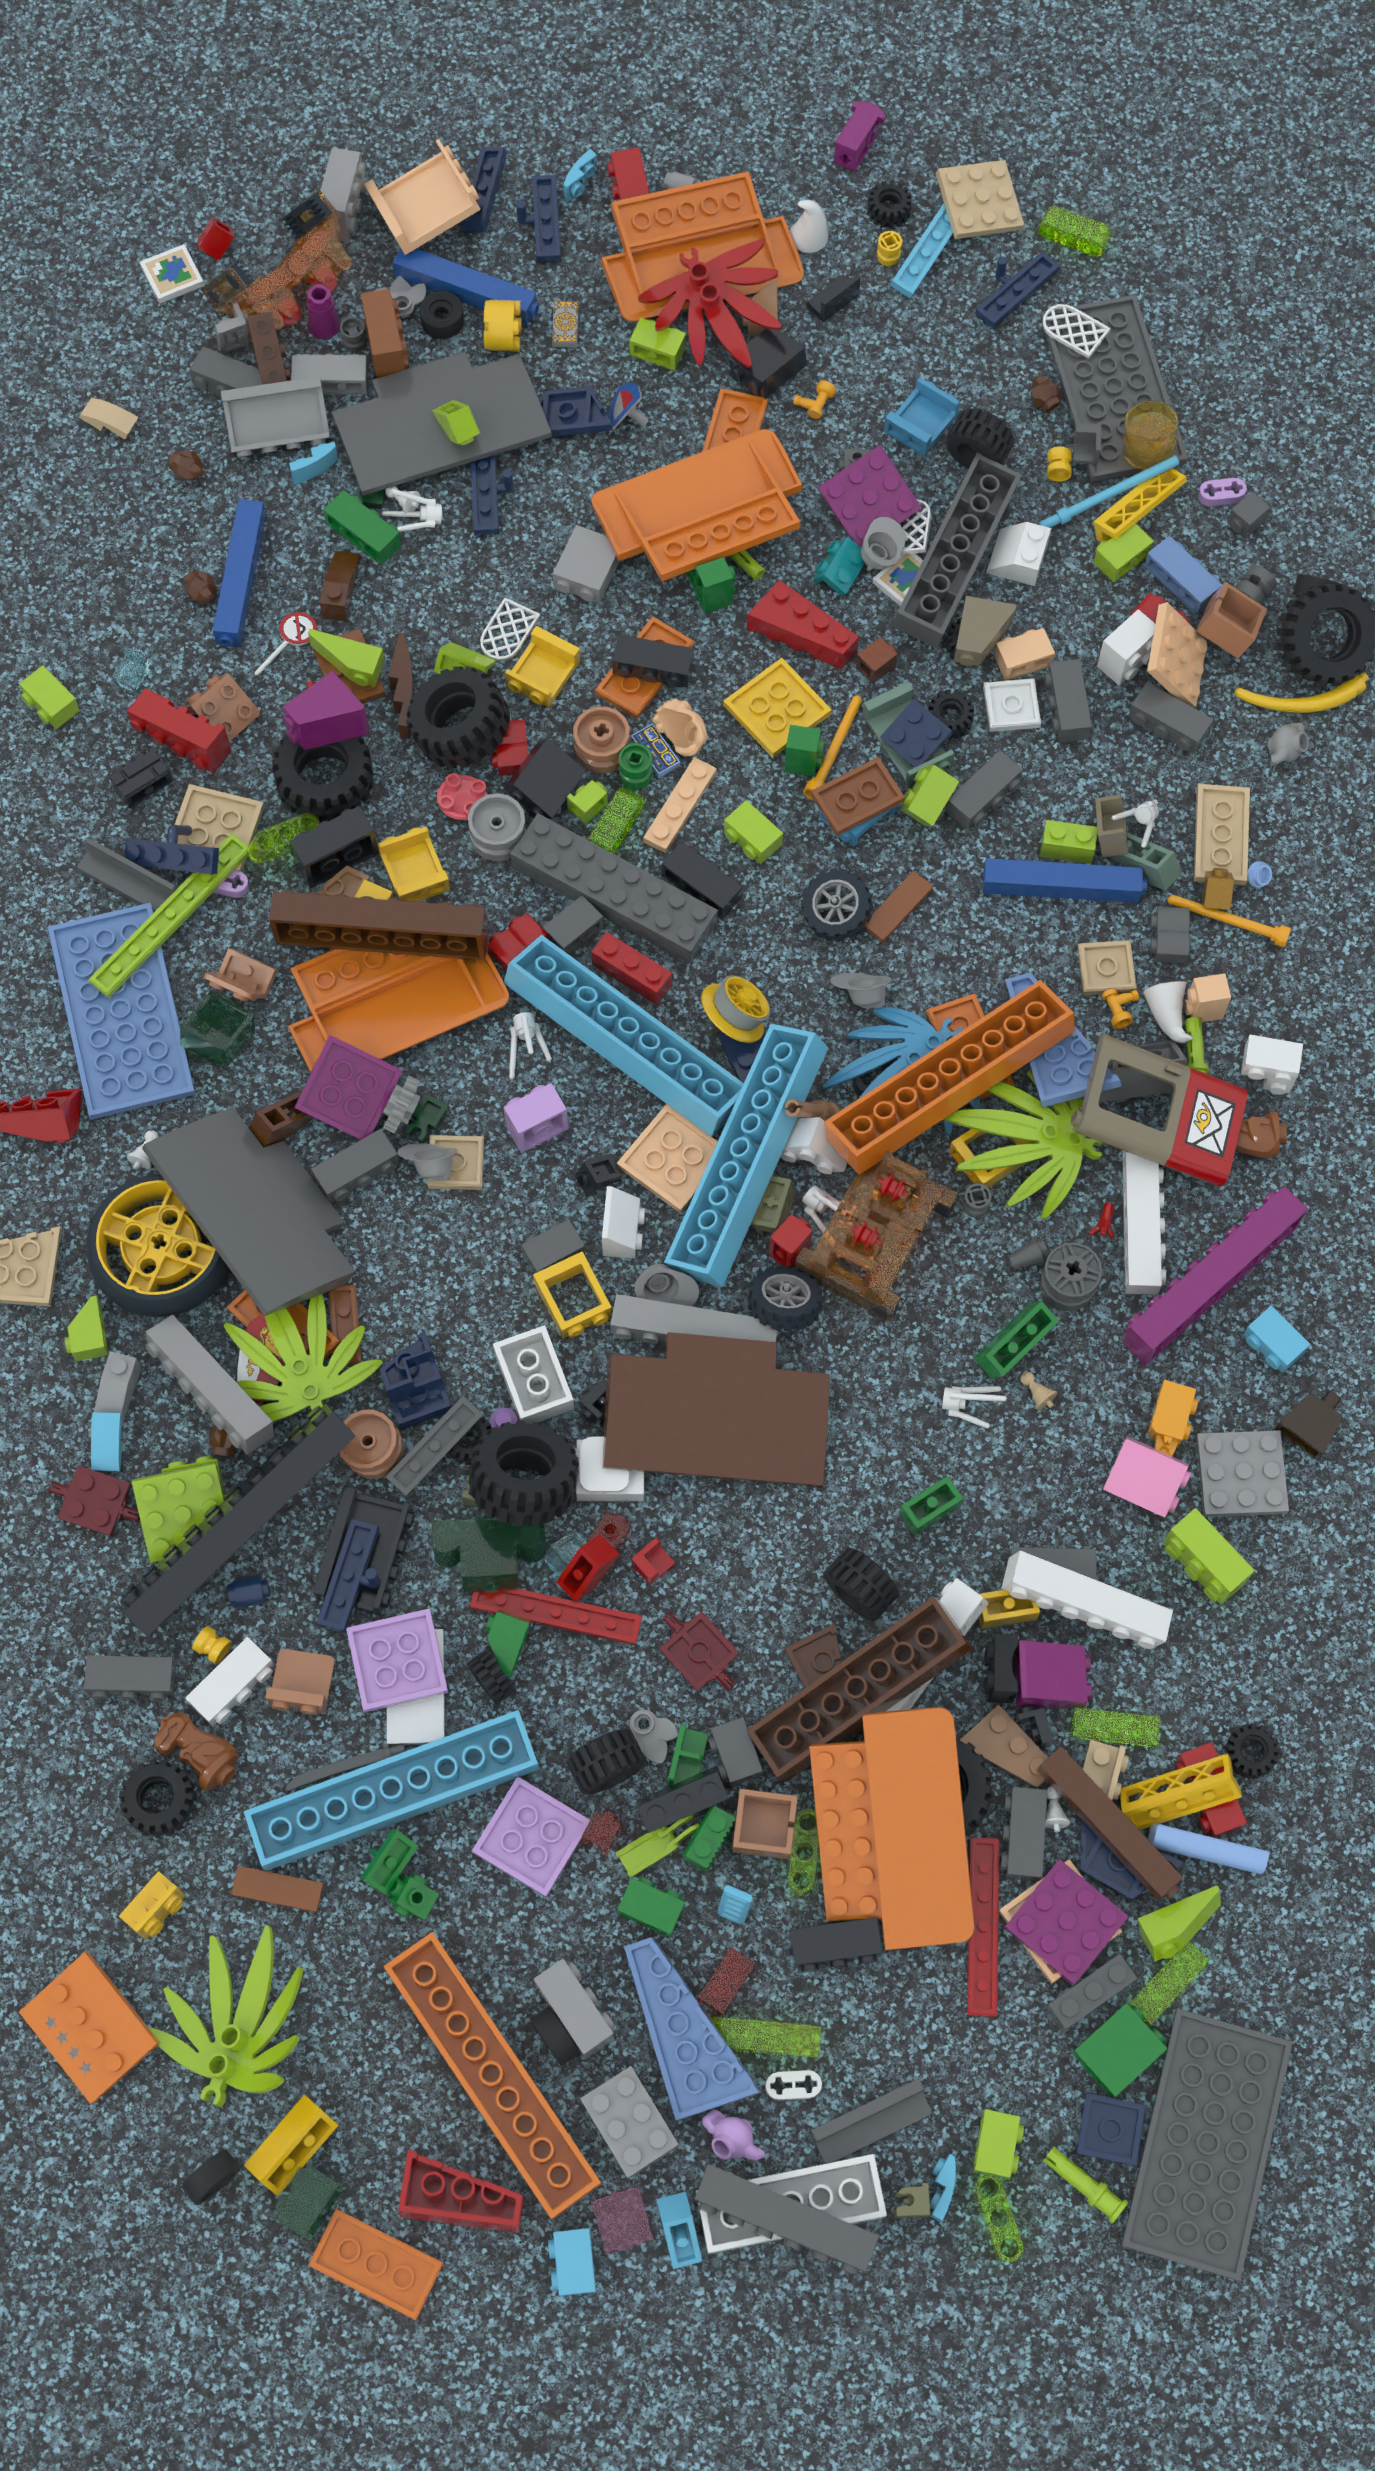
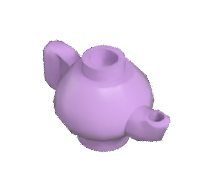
M716 2109L711 2110L703 2117V2126L710 2134H713L712 2149L718 2157L722 2159L745 2157L757 2161L765 2156L762 2149L753 2145L752 2126L747 2120L730 2116L726 2118L725 2115Z

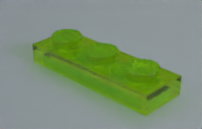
M1074 1707L1071 1738L1157 1747L1159 1743L1160 1717Z
M1189 1941L1181 1951L1177 1952L1128 2005L1130 2007L1135 2005L1145 2016L1144 2021L1150 2026L1210 1960Z

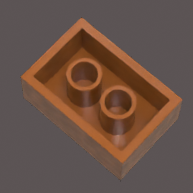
M390 289L361 293L376 379L409 369L407 347L403 337V327L399 317L397 298H392Z

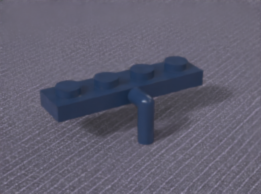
M482 147L472 182L480 197L476 202L481 210L461 222L463 232H486L507 155L504 147Z
M556 175L532 176L534 214H527L526 202L519 200L516 203L517 221L521 225L535 224L537 262L561 261Z
M1041 251L1012 278L1005 273L1007 258L1000 256L997 260L995 277L1003 286L976 308L975 315L994 329L1058 273L1060 265L1045 252Z
M496 455L470 462L474 536L499 534L497 493H507L514 490L513 475L510 469H505L502 472L503 483H497Z
M170 825L168 827L167 842L126 838L124 858L144 867L217 874L219 848L179 844L178 835L189 836L192 834V828L189 825Z
M351 1519L317 1620L318 1627L346 1633L361 1585L371 1588H378L381 1581L374 1568L367 1569L380 1530L378 1525Z

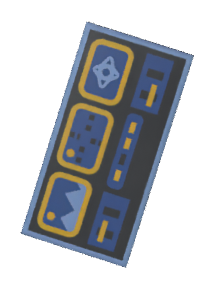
M653 723L631 735L633 743L643 744L651 751L652 770L658 778L680 766V761L661 734L657 732Z

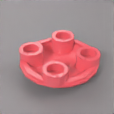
M456 773L449 774L446 777V781L441 784L437 791V803L440 810L446 816L455 820H468L470 808L478 799L488 795L486 784L484 781L471 776L458 775Z

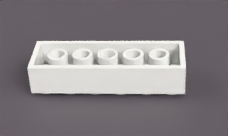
M874 2154L748 2180L850 2224L881 2219L887 2216ZM699 2209L708 2254L784 2239L774 2234L772 2239H768L755 2233L756 2227L745 2222L744 2226L740 2227L726 2221L727 2214L716 2211L715 2215Z

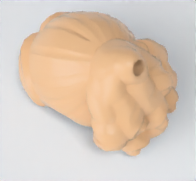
M672 699L664 702L663 706L656 710L657 713L652 718V722L656 724L657 732L666 734L674 744L677 753L684 756L695 755L701 750L702 745L705 744L708 738L703 719L699 714L692 711L687 701Z

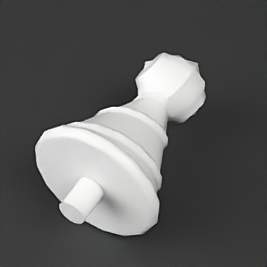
M396 486L385 489V494L391 498L395 497L403 508L404 513L414 512L418 508L419 502L393 494V489L398 490ZM403 491L416 496H420L419 492L417 491Z
M153 1130L147 1131L144 1136L145 1142L127 1155V1159L134 1164L133 1168L136 1170L139 1167L151 1169V1160L145 1154L142 1147L144 1144L159 1137L158 1133Z
M1051 1786L1047 1789V1799L1050 1803L1046 1812L1045 1828L1054 1829V1832H1060V1828L1067 1827L1071 1821L1065 1815L1063 1808H1061L1058 1802L1060 1795Z

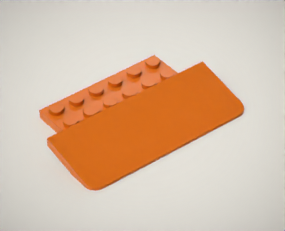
M749 171L614 201L610 205L624 252L602 257L600 263L619 312L627 321L635 322L639 321L640 317L648 319L659 316L666 303L675 294L664 301L650 304L640 303L638 296L664 280L688 272L689 269L680 263V253H683L686 259H691L693 257L691 254L692 247L698 251V262L706 263L734 248L764 239V247L753 258L734 268L756 267L778 270V276L773 280L777 281V288L797 284L803 278L804 270L784 216L767 220L763 219ZM771 281L750 286L725 283V285L746 296L758 293ZM689 301L685 302L682 310L689 309Z
M762 429L600 490L592 496L591 501L592 507L618 561L645 552L661 581H665L694 570L696 566L722 557L725 558L800 529V520L786 497L802 492V483L775 433L771 430Z
M334 949L290 968L312 1016L291 1024L288 1028L311 1073L329 1035L382 1060L504 1007L509 1001V992L487 952L484 961Z
M942 1707L868 1713L862 1716L865 1741L812 1744L810 1746L826 1920L882 1918L885 1950L960 1943L968 1940L974 1932V1917L955 1724L951 1712Z

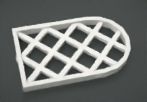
M1066 304L1052 306L1043 317V328L1051 338L1088 359L1110 332V328ZM1063 309L1064 314L1055 315L1054 311ZM1077 316L1078 322L1070 324L1068 317ZM1065 318L1066 324L1058 325L1056 319ZM1053 320L1054 326L1047 327L1046 321ZM1091 324L1093 331L1084 332L1083 325ZM1079 326L1081 332L1072 334L1071 327ZM1067 328L1069 334L1060 336L1059 329ZM1103 333V335L1098 340L1097 334ZM1094 334L1095 341L1087 342L1085 336ZM1082 336L1083 343L1075 344L1073 338ZM1094 345L1093 348L1089 351L1088 346Z
M922 500L917 501L926 508L921 512H916L917 515L912 520L906 519L905 521L908 523L902 527L905 530L911 525L915 529L909 534L904 531L906 536L905 542L909 539L913 543L907 548L904 546L901 555L924 553L927 551L932 516L930 507ZM928 511V516L926 518L924 514ZM922 518L924 522L917 526L914 522ZM926 525V530L924 532L922 528ZM919 531L922 536L915 540L912 536ZM924 539V543L922 546L919 542H921Z
M504 598L482 633L480 642L483 653L496 661H507L513 658L519 652L537 623L540 614ZM505 605L507 611L501 612L502 608ZM509 605L515 607V609L510 610ZM520 611L522 618L513 620L512 613ZM524 612H526V613H528V614H530V615H532V616L525 617ZM509 615L510 621L501 623L500 617ZM497 618L498 625L492 626ZM534 619L531 625L528 626L527 621ZM524 622L526 629L517 631L515 624ZM512 625L514 632L505 634L503 627ZM500 628L502 635L493 637L491 630ZM488 633L490 638L484 640L486 634ZM525 633L520 641L519 634ZM516 636L517 643L508 644L507 638ZM504 639L506 646L496 648L494 641ZM491 642L493 649L486 651L483 644ZM516 647V649L511 653L510 648ZM507 649L508 655L499 656L498 651Z

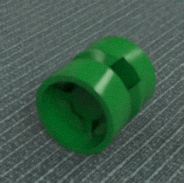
M628 744L620 751L619 777L625 787L633 790L643 789L652 780V754L643 744Z

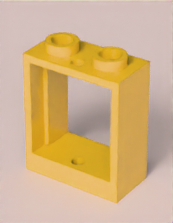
M970 1129L951 1142L949 1153L958 1165L975 1157L967 1147V1144L985 1132ZM1012 1138L1016 1145L1032 1144L1031 1141ZM1024 1164L993 1169L990 1172L986 1170L964 1172L973 1184L981 1183L990 1188Z
M583 1251L533 1274L534 1284L563 1339L568 1336L570 1338L579 1336L584 1332L585 1328L593 1324L594 1326L602 1325L612 1316L611 1305ZM583 1272L600 1305L568 1321H564L548 1288Z

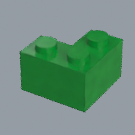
M724 557L696 566L694 570L686 572L704 614L732 605L733 594L735 593L733 581L736 580V575L732 565L728 566Z

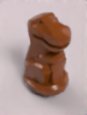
M1269 1111L1263 1118L1254 1116L1249 1119L1243 1118L1235 1151L1260 1158L1275 1157L1280 1154V1145L1287 1144L1286 1123H1279L1277 1111Z
M174 1713L161 1720L160 1730L157 1732L153 1742L155 1750L162 1755H170L175 1748H181L182 1750L178 1756L179 1761L182 1764H188L199 1775L198 1785L203 1790L210 1791L218 1785L221 1787L225 1786L233 1778L237 1771V1768L234 1766L238 1761L239 1754L231 1743L200 1730L194 1726L190 1717L185 1713Z

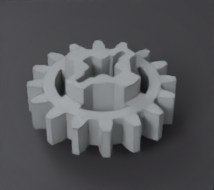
M408 1076L403 1087L396 1084L383 1111V1114L389 1116L383 1127L384 1129L395 1134L400 1122L405 1125L408 1124L421 1097L415 1094L420 1083L419 1080Z

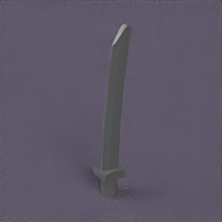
M384 1744L383 1749L347 1758L297 1775L286 1786V1790L292 1791L321 1779L406 1751L405 1745L401 1744L391 1747L389 1744Z

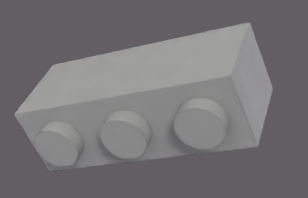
M292 355L291 380L320 376L323 395L368 394V363L366 355Z

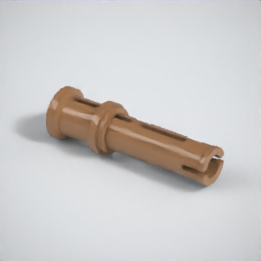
M790 1099L784 1106V1108L790 1109L785 1111L790 1117H820L824 1121L840 1111L836 1103L823 1100L804 1102Z

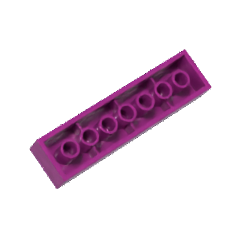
M1285 1186L1278 1192L1275 1190L1270 1192L1263 1200L1264 1204L1259 1210L1256 1207L1250 1210L1244 1217L1245 1221L1240 1227L1235 1224L1230 1228L1221 1244L1215 1242L1205 1252L1206 1256L1201 1262L1198 1259L1195 1260L1186 1269L1188 1273L1182 1279L1176 1277L1167 1286L1168 1291L1162 1297L1159 1294L1156 1295L1148 1303L1147 1306L1149 1308L1143 1314L1138 1312L1128 1321L1127 1324L1129 1326L1124 1330L1126 1335L1122 1344L1144 1366L1150 1363L1299 1227L1308 1208Z

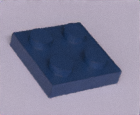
M913 699L880 738L915 768L929 761L953 732L916 699Z
M1086 2093L1076 2154L1135 2167L1137 2165L1146 2105Z

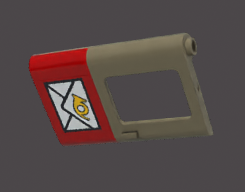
M1101 1033L1083 1105L1079 1110L1074 1111L1070 1124L1073 1125V1131L1212 1185L1222 1187L1231 1171L1248 1090ZM1109 1061L1116 1062L1173 1085L1174 1092L1164 1131H1159L1100 1108L1099 1098Z

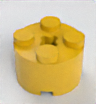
M485 301V350L520 352V337H516V335H519L522 329V319L517 317L521 313V301Z

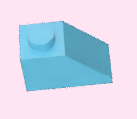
M686 2192L656 2199L673 2269L702 2262Z

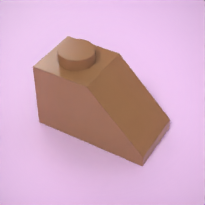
M772 280L753 296L751 300L759 304L778 320L777 281ZM743 317V326L748 327V336H757L765 329Z

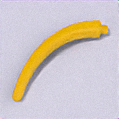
M1362 672L1359 675H1355V678L1344 681L1330 691L1304 698L1270 697L1243 688H1237L1235 696L1253 705L1275 711L1289 713L1318 712L1335 708L1354 699L1366 689L1365 682L1369 677L1366 673Z

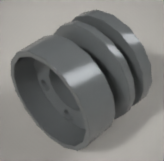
M1064 1243L1055 1247L1047 1257L1040 1278V1289L1045 1300L1054 1308L1062 1311H1077L1086 1307L1094 1298L1102 1276L1101 1261L1092 1249L1080 1243ZM1072 1270H1075L1076 1273H1074L1073 1276L1068 1274Z

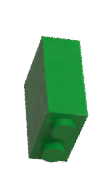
M1127 2003L1072 2052V2055L1110 2098H1115L1167 2050L1164 2045L1166 2040L1155 2028L1151 2030L1143 2022L1145 2019L1143 2013L1135 2005L1130 2007Z

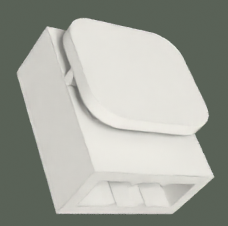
M588 1437L585 1440H577V1449H575L579 1460L575 1490L577 1501H644V1472L602 1468L604 1437Z

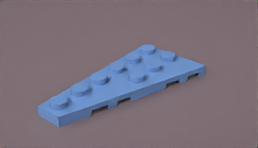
M1031 972L1005 979L1010 999L1037 982V979ZM1076 1026L1074 1033L1029 1062L1042 1108L1085 1096L1095 1051ZM1108 1066L1101 1092L1121 1087V1080L1110 1071Z
M650 1937L624 1946L675 2120L679 2121L762 2093L655 1938Z

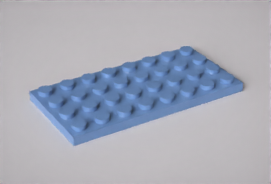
M151 903L48 926L90 1120L196 1095L162 946L109 999L88 981L154 913Z

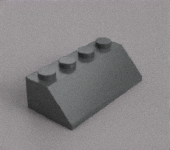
M1169 1040L1136 1045L1139 1048L1187 1066V1059L1175 1041ZM1109 1061L1108 1068L1121 1080V1087L1101 1092L1099 1105L1102 1102L1108 1101L1124 1102L1128 1098L1133 1097L1150 1098L1154 1094L1159 1093L1173 1094L1174 1087L1170 1083Z

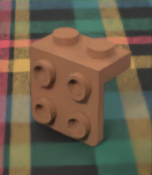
M229 673L220 677L217 674L205 683L207 688L202 693L196 691L187 699L189 704L186 708L189 709L192 715H197L198 717L202 715L208 718L209 724L214 727L217 723L225 726L229 741L255 720L260 713Z
M228 948L219 972H205L204 978L210 980L209 985L216 989L233 991L232 996L243 1001L248 999L256 1001V999L267 998L278 969L233 948Z
M288 1649L280 1650L272 1687H267L265 1699L268 1704L272 1705L273 1709L288 1711L289 1708L300 1709L301 1713L308 1715H317V1712L326 1713L335 1665L334 1658L329 1655Z

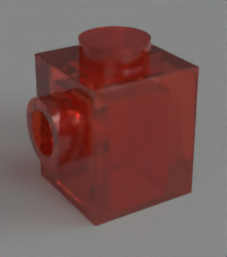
M606 1512L589 1537L588 1542L600 1534L618 1552L630 1534V1526L627 1525L628 1521L616 1513L612 1516Z
M595 1810L582 1835V1842L608 1855L622 1830L621 1824L617 1822L619 1818L606 1810H603L602 1814Z

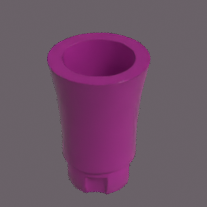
M323 284L314 285L307 292V329L316 338L328 339L339 332L341 320L336 312L330 290Z

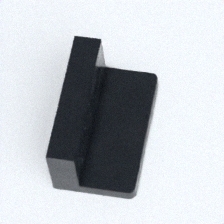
M841 275L808 300L807 308L822 322H825L859 296L860 278L856 275L849 280L845 275Z

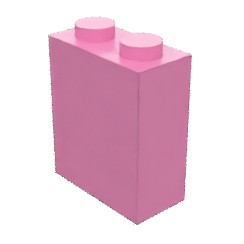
M1127 1436L1103 1490L1166 1517L1168 1511L1174 1513L1180 1498L1175 1496L1179 1486L1185 1488L1190 1478L1191 1472L1187 1471L1189 1464Z

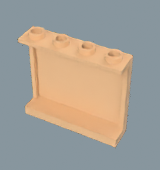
M439 139L436 140L441 150L439 154L379 190L372 179L364 184L405 255L481 210L476 202L480 197L475 188L471 185L449 146L443 147Z

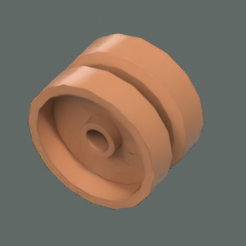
M597 706L586 710L577 718L574 724L573 739L574 753L578 762L586 770L594 773H610L619 769L620 751L623 747L630 744V727L626 718L618 710Z
M360 1410L351 1414L343 1421L356 1437L339 1454L357 1475L367 1479H378L388 1475L401 1461L404 1455L402 1436L385 1414L376 1410Z

